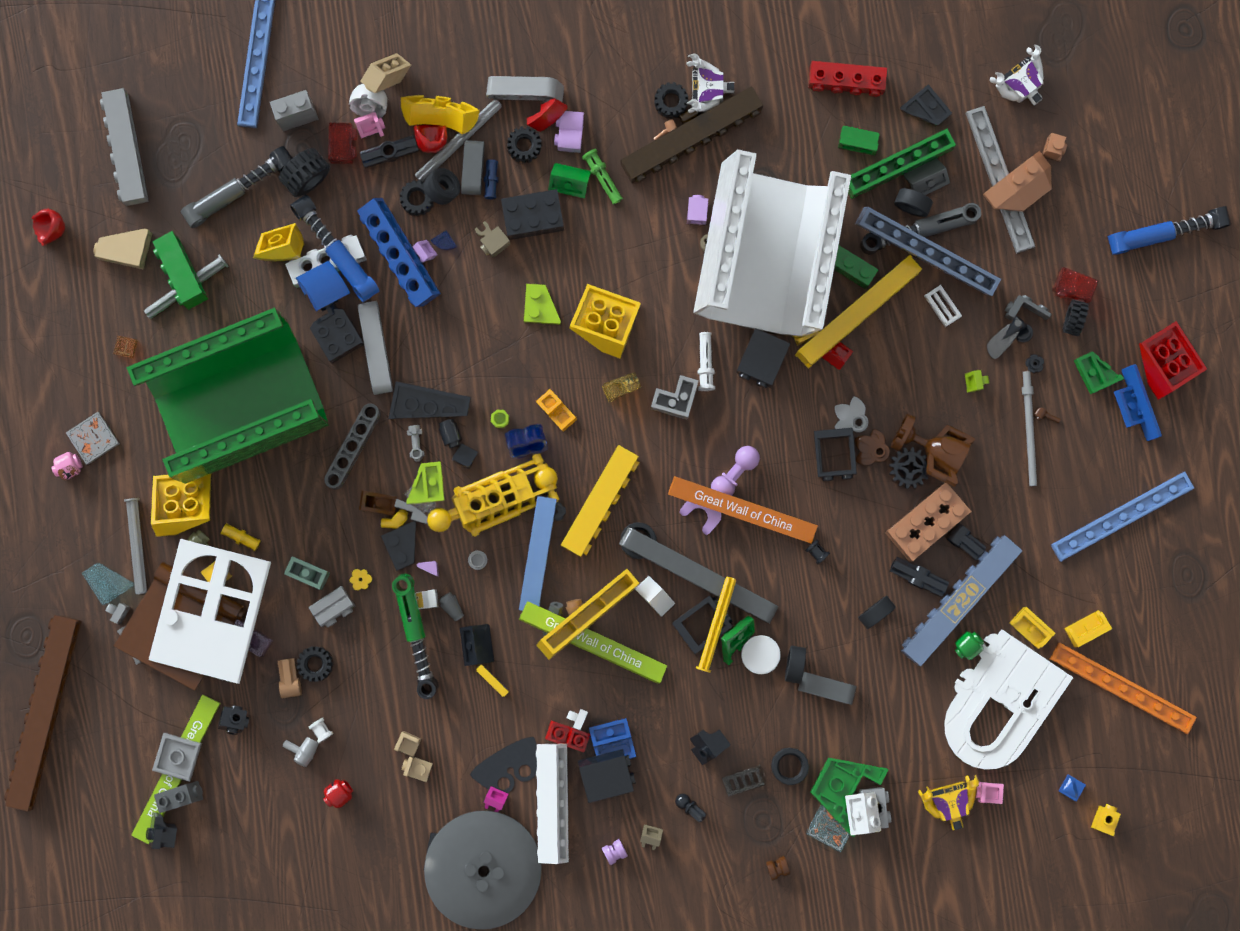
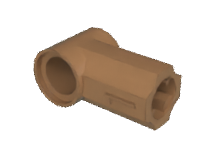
M295 658L278 661L281 698L301 696L302 688L300 679L297 676Z

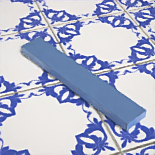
M537 496L519 610L522 611L527 601L540 606L557 503L555 498Z

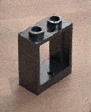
M853 428L814 431L818 478H822V481H832L834 477L839 476L842 477V480L853 479V475H857ZM849 437L851 470L823 472L820 440Z
M710 595L672 623L694 654L705 647L706 640L698 646L681 622L707 603L716 611L718 600L715 597L711 598ZM727 613L723 623L725 626L721 629L720 636L732 628L730 623L733 621Z

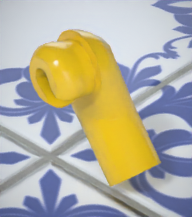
M404 509L399 510L392 519L382 518L381 528L397 529L401 527L408 519L407 511Z

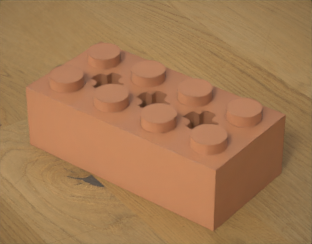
M944 483L887 530L885 534L906 559L912 562L972 511L949 484ZM939 506H944L946 508V513L941 514L939 512V510L941 509ZM925 518L931 519V526H926L924 524V522H926V520H924ZM910 530L917 532V538H910Z

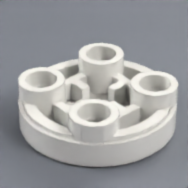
M754 636L742 648L741 657L743 664L753 673H769L777 667L780 661L779 646L768 636Z

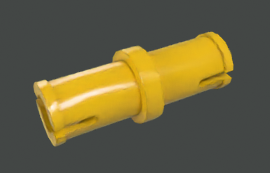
M227 523L221 531L222 535L235 540L236 544L240 545L241 543L254 551L257 550L261 540L246 534L245 530L240 531Z

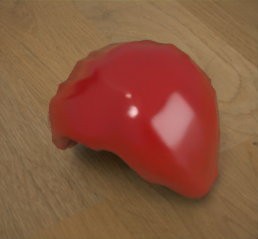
M427 124L414 126L415 140L422 152L438 153L446 145L448 137L446 126Z
M47 208L40 210L32 216L33 229L42 246L57 240L65 231V223L57 211Z

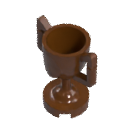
M907 413L901 423L902 425L894 436L891 448L900 451L903 444H909L912 441L922 445L928 456L927 474L956 487L958 484L956 474L962 466L970 445L974 443L975 438L952 426L946 425L936 437L925 439L915 433L916 429L913 424L916 417ZM948 433V434H950V435H952V436H955V437H957V438H959V439H956V438H953V437H948V436H947V437H944V436ZM934 465L937 466L944 473L934 469Z

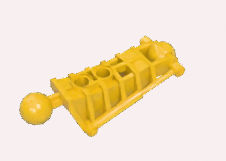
M534 454L533 460L507 471H500L465 487H455L453 490L455 495L451 498L455 508L448 511L443 508L431 510L427 517L428 526L435 532H444L450 527L451 521L460 518L463 528L476 537L483 530L535 508V498L537 496L548 493L549 498H555L558 502L560 499L557 492L554 491L557 489V473L554 469L548 467L547 463L543 464L544 461L541 454ZM533 464L537 466L527 471L522 470ZM514 472H517V475H514L512 477L509 475ZM534 474L535 485L541 489L534 493L527 479V476ZM510 485V490L502 492V487ZM513 493L515 500L506 503L504 496ZM495 495L497 503H491L488 496ZM527 501L530 503L529 505L521 508L522 503H525ZM471 502H477L480 509L473 510L470 505Z

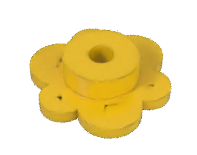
M353 570V577L350 578V582L353 583L355 590L368 588L372 577L367 574V570Z

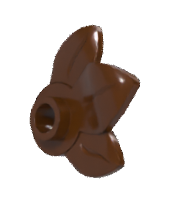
M874 429L870 437L859 436L855 438L856 446L861 451L856 457L857 463L867 466L872 465L876 461L884 462L889 458L890 449L885 444V436L882 432ZM879 449H883L882 455H877Z

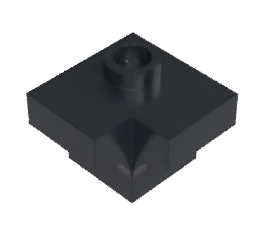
M720 729L712 734L702 730L690 738V741L695 746L691 751L702 765L716 758L731 745Z
M153 812L150 828L146 830V840H148L152 849H160L162 847L174 848L177 827L175 824L164 822L161 813Z

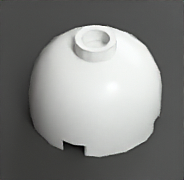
M364 84L358 85L350 96V109L360 116L376 112L378 118L383 117L387 110L386 93L384 90L377 93L370 92Z

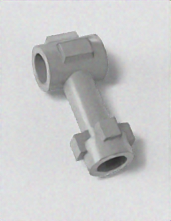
M420 425L409 426L407 435L411 436L413 448L409 453L410 458H413L415 462H421L425 456L424 451L420 449L419 441L422 429H420Z

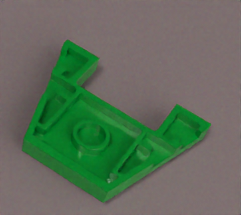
M827 758L810 793L850 836L855 837V835L850 833L848 813L845 812L847 807L845 796L853 795L862 776L881 785L889 769Z

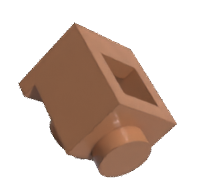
M1051 133L1046 140L1042 155L1046 158L1061 161L1062 155H1064L1067 148L1065 143L1066 137Z

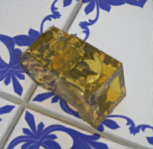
M631 373L604 383L602 388L608 402H611L641 388V384L636 373Z

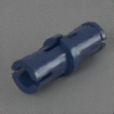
M486 160V176L483 180L485 182V199H496V186L499 182L497 177V160Z

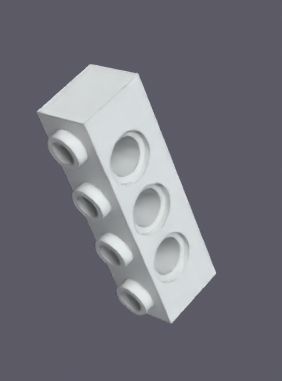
M348 235L342 238L341 242L357 263L367 260L356 235ZM326 246L321 250H311L306 253V256L289 260L285 264L296 288L300 287L296 277L307 272L303 270L304 265L311 263L313 269L322 264L321 259L324 256H328L325 252ZM330 259V263L334 266L337 272L340 271L334 264V262Z

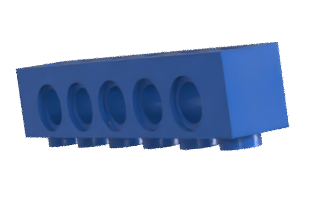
M373 198L357 210L361 222L370 231V237L379 246L381 255L387 259L390 270L399 279V285L407 292L410 303L415 307H421L439 296L441 293L383 198ZM377 218H379V220H380L379 225H377V222H376V221H377ZM387 233L389 234V241L386 239ZM397 249L399 251V257L396 256ZM406 266L409 267L408 274L406 272ZM416 281L419 284L418 290L415 287Z

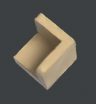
M403 731L394 750L414 757L422 739Z

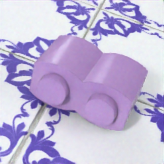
M565 111L556 121V127H559V134H555L554 145H558V151L581 152L584 112Z

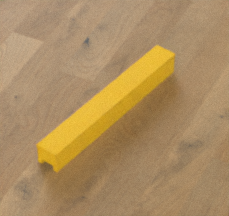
M909 255L800 348L795 356L809 369L915 278L922 268Z

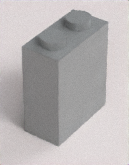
M306 90L270 102L275 120L282 131L319 120L314 104Z

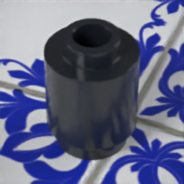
M453 419L439 423V432L444 446H449V449L459 446L462 437L457 423H454Z

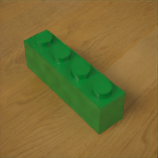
M171 231L152 241L155 246L153 252L163 263L160 266L165 275L168 274L170 278L168 280L172 290H176L177 295H175V298L179 305H184L189 310L208 300L179 237Z

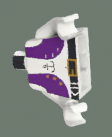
M1034 44V52H1032L1031 48H1027V53L1032 56L1031 59L1028 56L1005 75L995 72L997 80L994 77L990 78V82L996 84V88L1003 98L1019 103L1028 98L1033 105H1036L1043 99L1037 91L1042 86L1044 79L1043 66L1039 56L1041 48L1038 45Z
M691 54L688 57L692 58L693 62H687V66L695 65V67H693L692 100L687 102L692 108L688 112L693 113L697 111L705 113L723 102V93H734V82H723V72L700 59L697 54Z

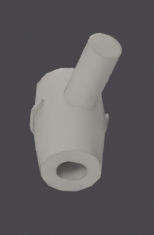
M308 737L300 747L288 740L283 743L284 748L296 754L294 761L303 767L308 766L319 745L318 742Z

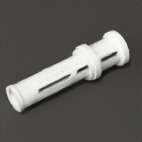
M702 332L699 333L700 368L698 374L700 375V386L698 390L713 391L715 390V386H713L715 370L712 368L711 333Z

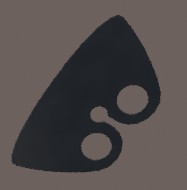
M535 738L521 739L494 753L472 770L471 777L487 789L493 787L505 793L512 791L515 783L512 775L507 772L509 767L514 769V775L518 780L522 782L531 780L537 771V745ZM522 765H528L531 768V774L528 777H522L519 774V768ZM502 777H506L510 781V786L505 790L498 787V780Z

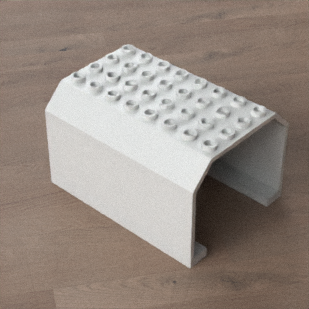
M737 149L721 164L693 313L711 320L782 335L807 336L820 331L824 326L851 175L832 171L830 172L828 186H807L753 173L756 153Z

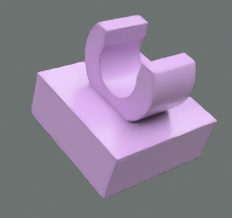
M427 240L417 242L412 246L422 263L432 260L437 256V253Z

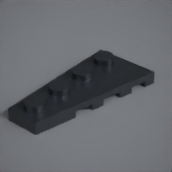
M396 381L388 419L468 416L471 397Z

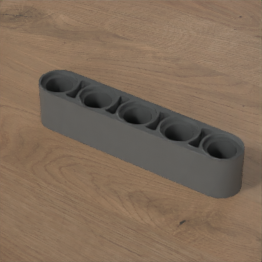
M366 404L360 411L325 475V484L329 488L337 490L344 485L380 419L381 412L376 405ZM371 408L375 409V416L372 418L367 417V411ZM365 425L367 427L365 434H358V427ZM356 442L357 449L352 452L349 451V444ZM347 459L348 466L340 468V460ZM337 475L339 482L336 485H331L330 478Z

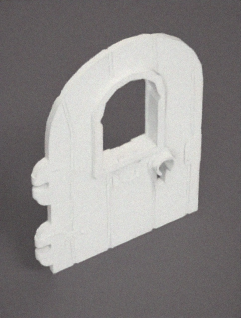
M1002 629L998 635L990 634L986 636L984 641L990 645L986 647L983 644L984 649L979 654L981 660L975 669H966L960 674V677L966 680L962 682L957 678L954 688L957 695L946 712L944 722L945 735L954 754L963 762L981 769H997L1016 760L1073 679L1072 676ZM1036 689L1038 692L1030 702V707L1025 708L1023 702ZM991 697L998 703H1002L1004 707L1014 714L991 745L979 746L971 740L969 731L972 723Z

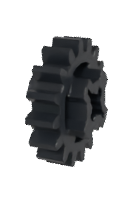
M912 447L908 452L906 448H903V453L900 451L896 452L897 458L891 457L894 464L892 463L888 466L893 468L889 475L895 476L892 481L898 480L899 487L905 484V489H908L910 485L915 489L917 488V483L919 485L924 484L922 479L927 480L929 478L925 475L927 473V462L924 459H926L927 455L921 456V450L914 452V447ZM907 456L906 462L898 463L902 457ZM916 458L920 461L921 465H918L915 461ZM909 464H911V467L914 468V469H916V470H912V471L909 473V470L906 469L905 467L908 466ZM898 471H901V473L904 475V479L899 475ZM914 474H921L918 479L912 481Z

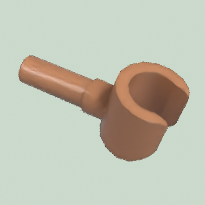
M673 119L664 123L666 129L655 136L654 140L677 128Z

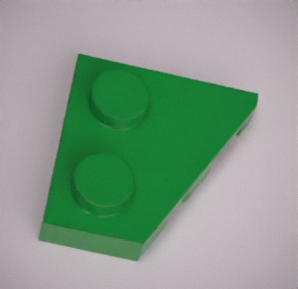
M1093 351L1074 360L1090 395L1124 379L1121 374L1118 375L1110 369L1111 366L1103 362Z
M750 616L739 621L735 627L725 632L721 637L723 662L728 665L733 662L731 656L736 649L741 651L744 644L755 632L754 619Z

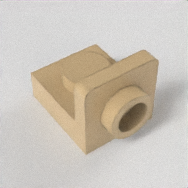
M410 756L409 759L404 760L401 770L404 771V776L427 782L433 763Z

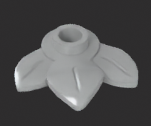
M853 397L850 405L839 404L835 406V413L840 419L835 425V429L853 428L855 432H862L868 427V418L865 416L866 408L859 398ZM857 419L862 420L861 426L856 425L855 421Z

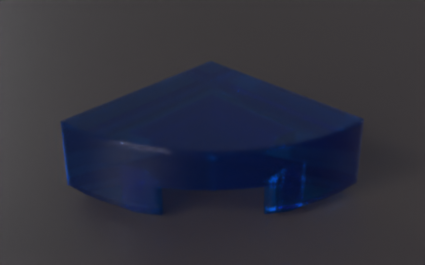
M447 230L430 240L434 246L442 250H451L457 247Z

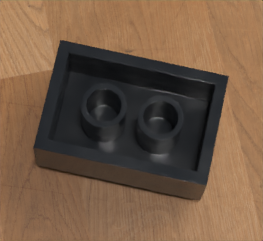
M557 189L501 199L509 240L564 231Z

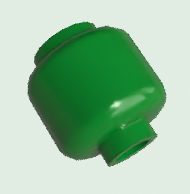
M967 631L955 641L957 647L955 652L961 659L965 657L968 660H972L983 651L984 641L976 632Z

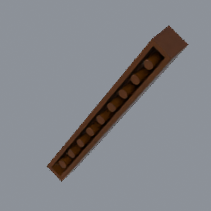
M54 615L50 619L48 629H50L49 636L46 637L43 645L45 648L44 656H41L39 660V675H36L34 679L35 691L30 696V710L24 718L25 730L20 735V749L14 757V762H16L15 768L9 776L10 788L6 790L4 796L5 806L24 811H31L34 808L81 620L60 615Z

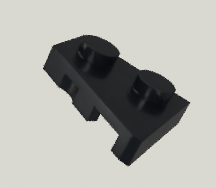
M929 84L900 107L901 111L935 126H939L952 115V112Z
M416 521L381 535L396 571L415 563Z

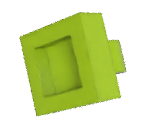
M981 370L965 374L967 393L982 390L984 384H989L988 376H982Z

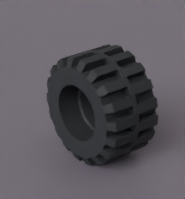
M310 148L297 154L284 166L279 175V180L294 197H300L312 191L326 178L330 171V165L315 148Z

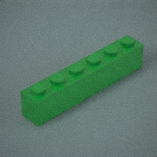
M948 128L852 174L848 190L851 200L953 151L956 144Z

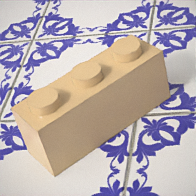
M396 53L371 63L360 82L370 92L377 93L401 83L411 64Z

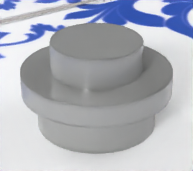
M473 551L468 557V563L475 570L483 569L487 564V556L482 551Z

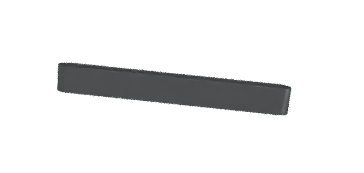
M630 527L627 528L619 545L720 598L726 578ZM735 584L730 604L770 624L779 606Z

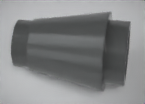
M449 592L438 600L439 606L454 621L464 616L456 595Z

